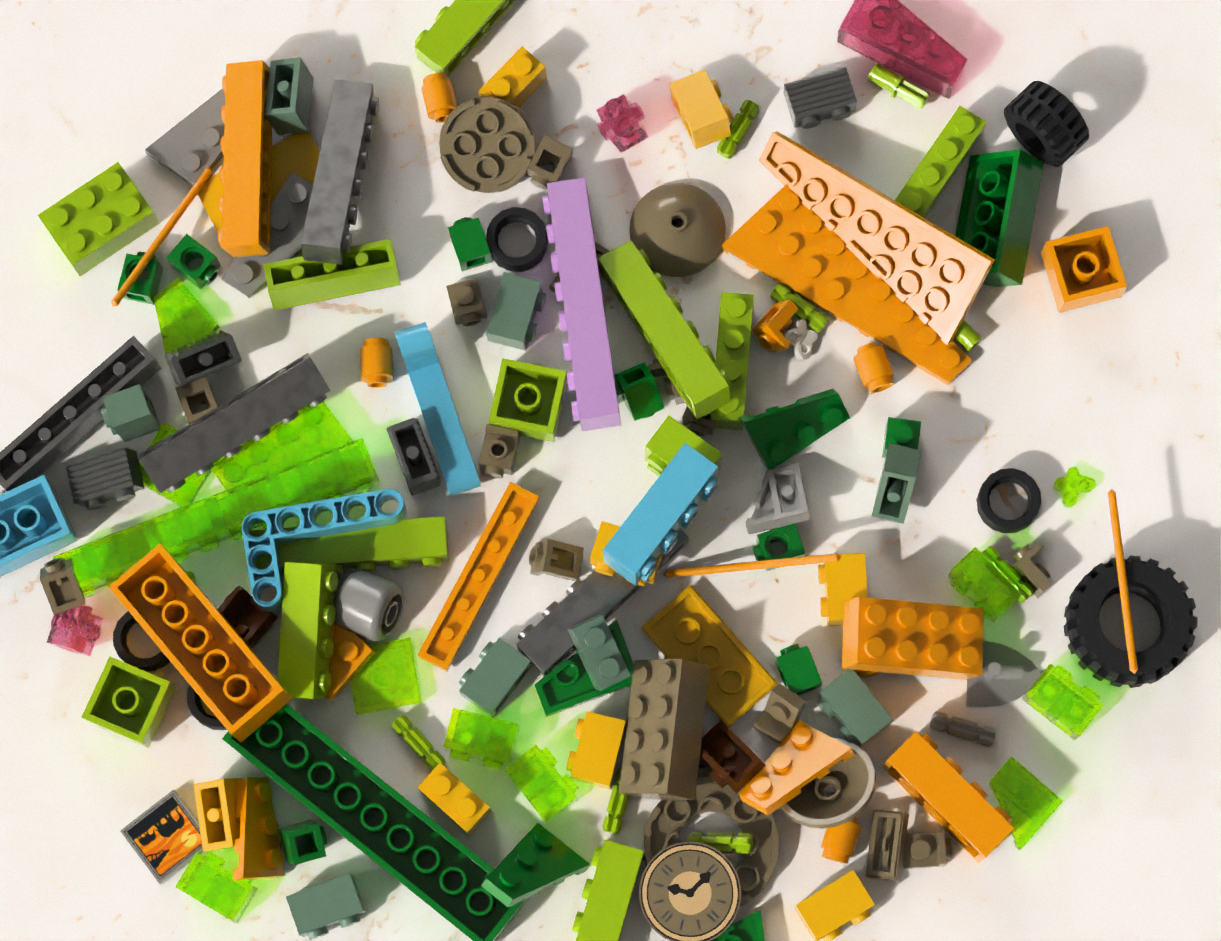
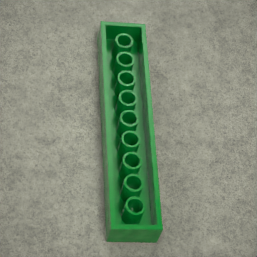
M288 704L284 705L243 742H239L229 732L222 738V740L472 941H497L529 900L527 898L507 907L485 890L481 885L494 870L490 865Z

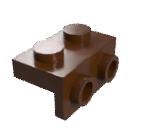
M240 585L236 586L218 608L220 613L251 649L278 618L273 612L262 610L253 597Z
M721 720L702 737L699 765L703 768L708 764L713 769L709 775L722 789L728 785L737 794L766 766Z

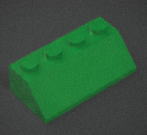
M1021 149L970 155L955 236L995 259L983 282L984 285L1003 287L1022 285L1044 163Z

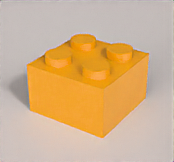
M1109 226L1045 242L1041 256L1059 313L1122 297L1127 284Z

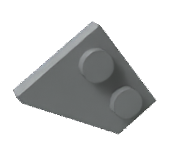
M799 463L766 470L762 480V488L754 500L755 509L752 517L747 518L745 522L749 535L811 520Z

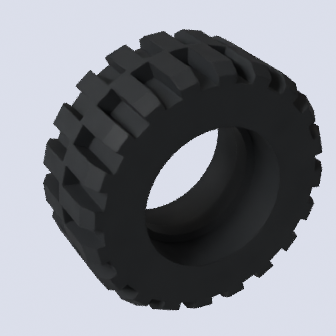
M1130 555L1127 559H1124L1128 592L1140 595L1149 601L1155 608L1160 620V633L1155 643L1143 651L1136 652L1137 672L1134 674L1129 669L1128 651L1113 645L1104 635L1099 622V614L1104 602L1112 595L1120 593L1116 557L1111 558L1105 564L1100 563L1095 566L1075 587L1069 597V603L1065 607L1064 617L1066 618V624L1063 628L1064 635L1068 636L1070 640L1068 648L1071 654L1076 653L1080 659L1078 664L1083 670L1086 668L1090 669L1094 673L1092 677L1099 681L1106 679L1110 681L1111 686L1121 687L1122 685H1129L1130 688H1135L1146 683L1150 685L1159 681L1185 659L1187 651L1193 646L1195 640L1193 632L1197 628L1198 617L1193 616V610L1196 608L1194 598H1188L1186 591L1189 589L1184 581L1178 583L1173 577L1176 572L1169 567L1166 570L1158 567L1159 561L1150 558L1146 562L1141 561L1140 556Z

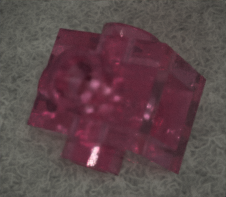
M624 94L610 99L605 105L596 110L601 120L597 124L601 134L606 141L610 139L621 153L649 137L642 123L645 115L637 102L631 103Z
M81 605L54 614L46 643L72 653L91 656L94 644L100 636L103 618L91 614L93 608L87 605Z

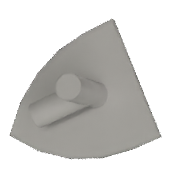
M983 641L982 675L967 679L966 707L1000 706L1015 701L1031 691L1044 675L1031 660L1017 650L1001 643Z

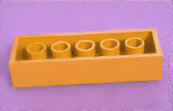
M161 543L109 586L110 590L223 726L239 742H243L293 699Z

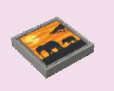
M174 789L120 830L160 885L203 853L199 821Z

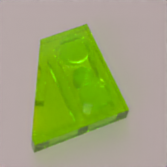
M179 277L153 297L165 354L166 352L171 354L172 350L177 351L178 347L183 349L184 345L189 346L190 342L195 344L196 340L201 341L202 337L207 339L208 335L211 336L220 329L218 323Z
M1012 756L988 782L999 806L1012 818L1010 824L1015 829L1011 834L1015 847L1019 851L1063 802L1062 799Z

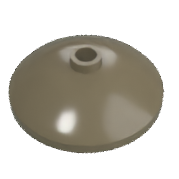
M670 183L656 187L641 198L632 213L629 233L630 240H632L638 250L642 248L651 262L649 267L651 270L665 276L685 277L704 270L718 257L722 250L721 245L725 241L726 224L720 206L706 191L686 183ZM680 219L684 224L681 227H674L672 221Z
M834 738L851 747L855 756L846 762L843 760L839 761L829 768L830 773L819 780L816 777L803 786L799 795L781 806L785 814L798 824L821 829L842 825L858 816L871 801L876 787V773L873 763L861 747L853 742L850 743L848 740ZM834 793L833 795L826 797L827 794Z

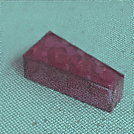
M854 0L838 30V43L900 75H906L908 79L950 99L961 79L968 60L898 0Z

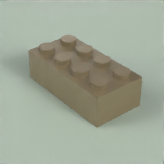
M686 659L634 660L619 793L643 799L695 800L710 666Z

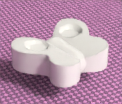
M794 320L792 328L785 329L781 333L793 345L796 358L807 360L811 356L812 343L816 342L818 334L813 330H807L805 320Z

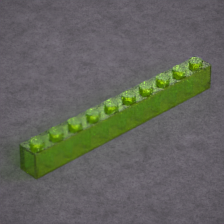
M363 438L63 552L53 556V559L63 558L67 560L72 558L74 571L86 599L95 595L96 589L104 586L109 588L112 583L160 543L180 563L189 558L188 554L201 550V552L214 550L220 546L219 542L226 539H243L242 522L248 514L343 497V494L354 490L356 493L365 492L374 487L373 483L380 480ZM257 523L252 527V529L258 528L260 526H263V528L266 529L267 524Z

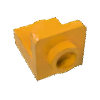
M791 299L774 303L751 329L758 337L759 344L772 353L787 350L791 345L781 333L791 325V317L799 309Z

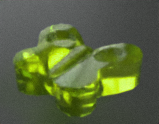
M1070 467L1066 472V476L1057 478L1053 485L1057 491L1061 492V500L1064 507L1072 508L1077 502L1078 494L1091 492L1095 488L1096 483L1091 477L1080 475L1078 468Z

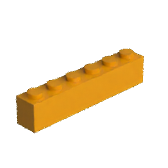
M263 60L226 64V75L222 78L225 105L222 106L221 116L225 128L224 136L221 137L220 141L221 150L224 154V165L220 168L223 197L219 199L222 228L218 230V241L221 248L232 257L270 254L273 127L265 116L270 67Z

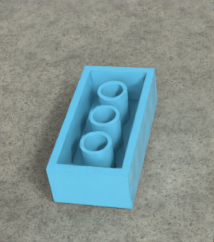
M684 443L604 547V563L635 586L641 579L646 582L657 568L656 562L661 553L667 555L676 544L678 530L682 526L687 529L698 514L696 510L701 500L707 503L718 488L716 484L719 481L717 478L718 466L687 443Z
M45 475L0 495V577L78 541L55 487Z

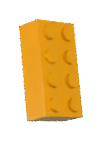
M861 596L844 602L842 669L961 680L981 676L983 669V609Z
M915 731L887 759L882 768L980 863L1015 829L1010 824L1012 818L1000 806L994 809L985 800L988 796L987 793L974 781L969 784L961 776L963 773L961 767L950 757L945 760L936 751L939 747L931 737L925 733L920 736Z

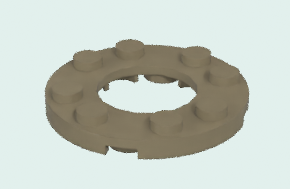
M711 776L697 778L695 800H660L653 809L644 836L646 863L648 865L650 860L664 848L678 843L681 830L687 821L697 814L710 811L725 814L736 822L742 833H749L753 836V849L751 853L743 854L742 860L735 869L741 885V907L754 899L764 889L775 870L779 855L777 825L772 813L766 815L741 800L739 793L742 789L736 794L728 785L722 789Z

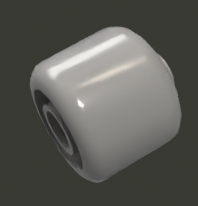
M355 571L347 577L336 592L334 606L336 610L335 621L340 628L353 632L356 635L372 641H383L393 632L400 619L404 604V592L400 584L367 571Z

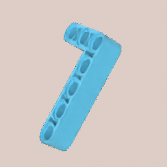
M426 322L394 332L450 497L480 487L481 483Z
M382 489L248 514L242 522V534L251 594L254 601L262 610L267 612H274L282 607L284 580L278 545L399 523L406 515V505L402 495L394 489ZM386 501H397L399 503L398 509L391 514L384 513L382 506ZM358 505L366 508V513L362 518L352 519L349 517V512L353 507ZM329 511L333 513V518L329 524L319 525L316 523V519L321 512ZM297 517L300 519L297 529L293 531L284 530V523L288 518ZM265 523L267 524V530L262 536L254 537L251 535V529L255 524ZM262 555L272 557V562L266 569L256 568V561ZM274 587L277 589V595L272 601H261V593L265 588Z

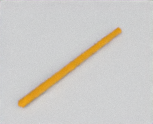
M206 168L112 299V306L120 304L212 174L211 168Z
M1111 489L1108 492L1129 669L1135 674L1138 666L1116 492Z
M838 553L690 567L666 570L663 575L671 578L838 562L841 556Z

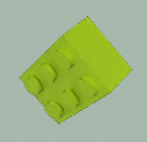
M119 162L37 215L79 276H82L160 224L155 213Z

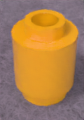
M434 73L423 79L424 85L421 90L428 118L435 120L437 123H444L448 115L458 106L452 80L448 79L446 73Z
M369 338L363 341V347L360 349L361 381L367 383L368 387L383 388L387 386L388 382L393 380V351L387 339Z
M875 343L859 347L856 350L858 354L853 357V361L863 386L869 389L870 394L892 387L894 385L892 379L894 372L884 347L876 346Z
M857 817L842 825L826 828L821 848H823L821 857L848 864L849 858L854 856L862 828L861 825L856 824Z

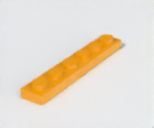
M512 482L509 483L417 654L418 658L448 672L540 500L538 495Z

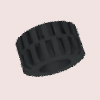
M1042 81L1031 82L1004 108V117L1014 137L1031 155L1047 165L1061 166L1090 137L1085 120L1074 104L1059 90Z

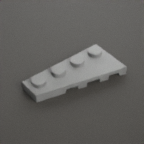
M223 88L145 149L147 155L192 186L206 168L213 169L224 155L220 145L225 128L221 116L222 106L225 105Z
M291 173L271 203L270 254L236 257L222 277V281L250 298L266 283L263 264L291 259L302 250L301 241L313 187L312 184L295 173Z

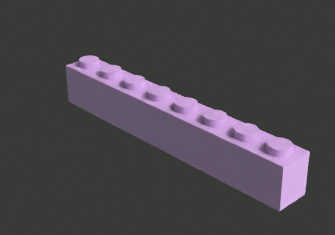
M585 177L547 183L548 195L542 196L545 215H551L552 224L546 225L549 244L555 243L556 253L550 254L553 273L559 272L560 282H555L554 286L557 302L563 301L564 311L558 312L561 331H567L568 341L562 342L565 361L571 360L573 369L572 371H567L569 391L575 390L577 401H571L573 420H580L582 432L622 426Z

